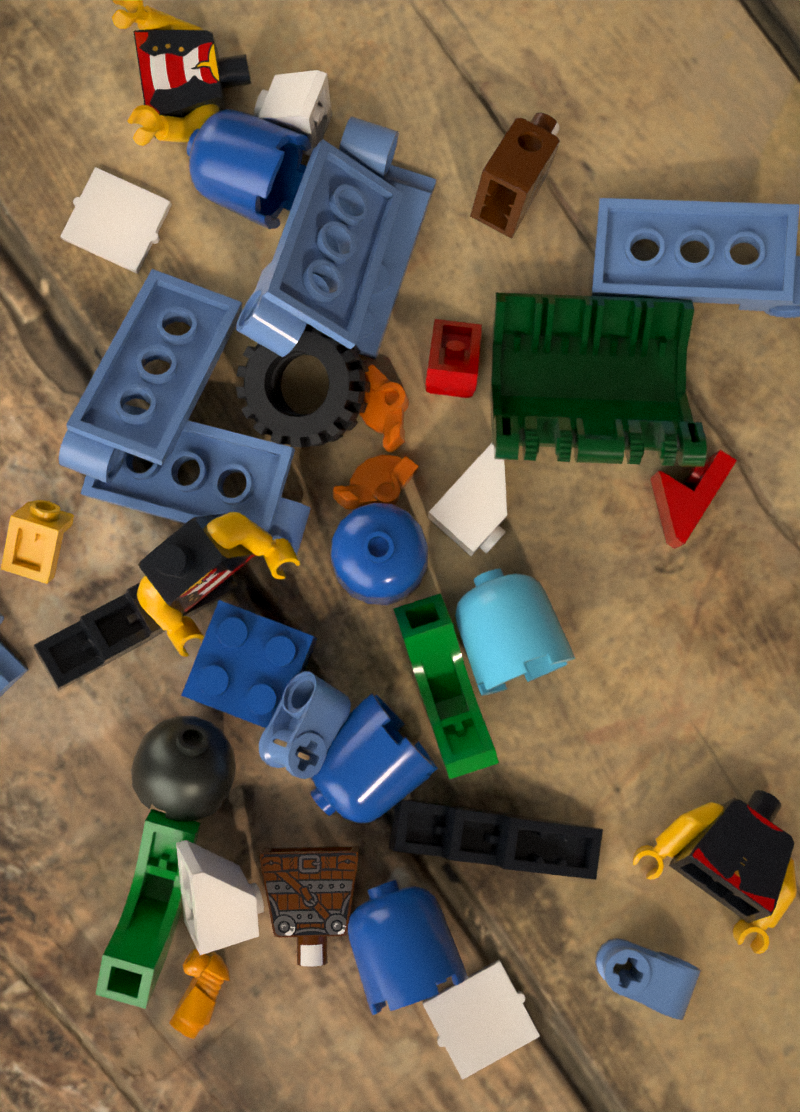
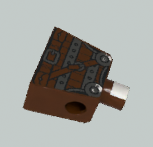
M536 113L530 122L524 118H516L482 171L470 217L511 239L513 238L550 171L560 143L559 138L556 136L559 131V124L552 116L546 113Z
M360 846L264 848L260 853L274 937H297V965H326L328 963L327 936L347 935Z

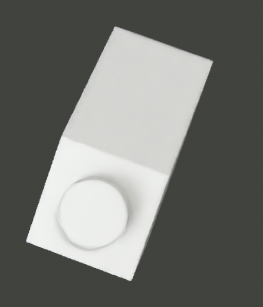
M314 70L275 75L269 91L263 89L259 94L254 116L306 135L311 142V149L308 151L303 150V154L311 156L312 150L323 139L332 117L327 73Z
M492 443L428 513V519L470 556L479 548L487 554L506 533L499 526L507 516L504 460L494 459V445Z
M187 840L176 843L184 923L199 954L203 955L258 937V914L264 912L263 899L256 883H248L239 865Z

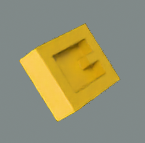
M35 500L24 504L10 517L1 570L48 584L55 577L63 534L73 525L74 515L61 511L57 504L50 501Z

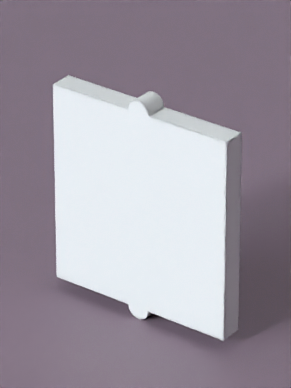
M95 167L81 196L74 198L73 204L75 208L60 237L73 245L138 274L152 244H156L160 240L158 232L172 203L165 198Z
M500 959L468 976V979L463 983L452 985L422 1002L439 1034L437 1037L438 1045L446 1048L462 1080L540 1037L523 1004L525 1001L524 994L521 991H516Z

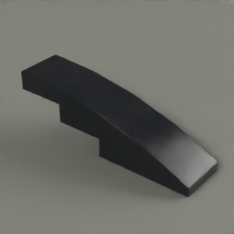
M232 575L186 613H182V617H191L236 590L239 586ZM140 583L128 588L124 595L81 616L77 623L34 644V650L57 691L167 631L163 630L140 605L137 597Z
M402 799L394 808L389 849L396 852L439 856L451 861L494 865L506 870L596 880L603 829L502 812Z

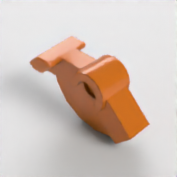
M371 364L368 367L369 372H365L366 381L371 382L370 393L365 392L364 402L368 403L365 412L359 414L369 428L378 434L384 435L383 447L387 452L392 453L405 443L404 412L409 406V398L400 384L391 382Z
M379 455L368 458L356 468L350 479L349 486L340 485L333 487V498L345 509H356L359 506L370 503L396 505L400 492L417 473L419 466L406 456L403 459L391 455Z

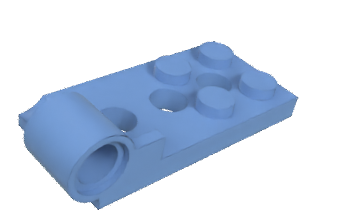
M350 117L345 127L339 150L404 193L356 342V346L361 351L360 355L376 360L436 185V179L391 165L397 147L398 131ZM339 199L342 209L349 215H352L350 205ZM326 236V241L330 248L340 253L338 243L333 238ZM312 274L315 285L323 292L329 293L326 282L320 276Z
M322 139L312 150L273 260L262 270L256 289L246 302L238 318L236 330L281 357L286 356L294 348L306 324L311 325L345 347L353 348L356 345L404 193ZM339 199L350 205L352 215H349L342 209ZM326 236L333 238L338 243L340 253L330 248L326 241ZM312 274L320 276L326 282L329 293L323 292L315 285Z
M600 198L592 296L686 299L696 303L739 304L738 310L764 311L768 315L783 318L800 317V256H796L799 204ZM648 239L656 243L659 252L653 259L641 261L636 259L631 253L633 244L639 240ZM698 241L707 247L709 254L703 261L691 263L681 256V247L687 242ZM739 243H748L756 248L758 259L752 264L741 265L732 259L730 250Z
M152 269L66 424L67 431L59 451V464L106 483H111L118 474L126 452L163 465L166 458L172 453L242 312V302ZM174 322H184L191 327L187 333L179 336L171 335L164 330L168 324ZM153 360H163L171 366L167 372L159 375L150 374L144 370V366ZM132 399H142L150 404L149 409L139 415L128 414L122 408L126 402Z
M126 404L122 408L131 415H139L147 411L146 409ZM189 420L172 453L166 458L163 465L153 462L152 467L148 471L136 473L132 464L135 455L126 452L122 466L111 483H106L86 475L80 493L92 499L184 524L198 516L239 512L271 534L273 540L287 539L291 543L296 555L298 554L311 510L310 507L281 497L295 452L293 447ZM196 460L200 466L198 479L191 485H181L177 477L180 466L186 461ZM232 473H243L247 482L244 492L238 497L227 498L223 491L225 479Z

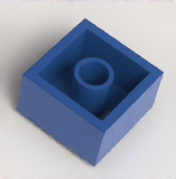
M219 600L181 696L267 728L290 680L306 670L318 638Z

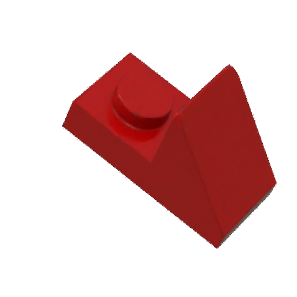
M434 319L425 385L426 392L437 395L472 398L474 392H476L482 324Z
M719 450L706 460L704 467H692L685 479V482L692 485L690 488L662 471H658L651 477V484L666 544L676 549L686 543L737 461L735 458Z

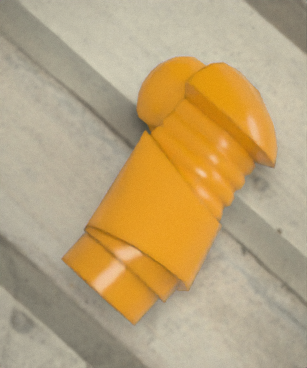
M197 948L191 950L183 963L184 972L189 976H193L175 1009L173 1017L169 1021V1024L175 1030L191 1039H195L199 1031L205 1025L210 1024L217 1003L216 999L222 987L221 985L224 980L230 981V972L222 957L215 951L209 952L208 955H200Z

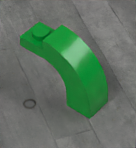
M441 593L393 608L449 779L498 764L497 753L472 689L454 626Z
M154 809L150 810L145 820L131 888L117 927L103 953L95 993L98 996L146 1009L159 979L183 908L176 843L187 840L196 844L201 824L196 821H174L165 818V812Z

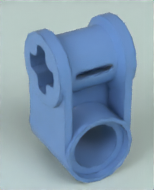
M304 671L297 674L286 686L278 708L268 727L261 735L259 741L261 759L271 767H286V770L297 778L307 779L316 775L324 763L329 747L336 738L340 728L348 719L351 708L349 697L311 672ZM274 740L284 741L287 743V746L283 747L275 744ZM301 752L310 756L311 759L307 761L297 755Z
M618 938L608 940L601 945L595 961L597 971L614 992L640 1002L661 1014L683 1020L701 972L696 966L663 952H655ZM627 960L632 964L629 971L621 969L618 974L613 969L616 963L625 964Z

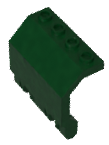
M496 292L492 333L490 391L494 459L518 460L519 446H522L524 460L536 461L539 447H555L558 462H570L571 450L573 448L575 462L622 464L625 450L627 464L640 465L645 450L658 451L660 463L664 466H674L677 456L679 466L704 467L707 456L706 436L702 422L693 421L686 394L687 348L694 315L692 300Z

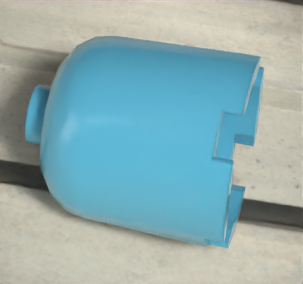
M500 568L485 572L473 579L476 587L464 594L457 604L455 613L457 628L481 696L507 690L505 682L521 675H525L527 682L560 669L566 666L568 661L575 659L546 591L540 582L531 576L517 573L504 576Z

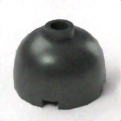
M176 716L162 721L145 734L139 745L131 769L132 787L143 805L150 809L152 804L157 809L165 811V818L174 821H197L214 814L221 807L223 800L228 797L236 772L234 749L223 731L210 721L196 716Z

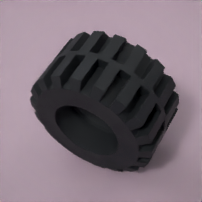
M306 324L294 348L284 357L277 355L259 343L256 347L248 346L243 353V356L249 359L247 365L238 366L237 371L238 377H244V387H236L238 398L245 399L247 406L242 408L246 419H254L256 424L253 428L261 435H270V441L277 444H288L291 447L320 446L342 438V434L346 430H352L357 425L358 421L355 419L359 413L365 412L368 403L364 402L365 392L370 393L371 382H367L365 378V372H369L366 361L361 360L358 355L361 351L356 345L351 349L345 347L309 324ZM302 355H311L318 358L324 365L329 378V390L325 401L315 412L305 415L298 414L285 402L281 390V380L286 367L294 359Z

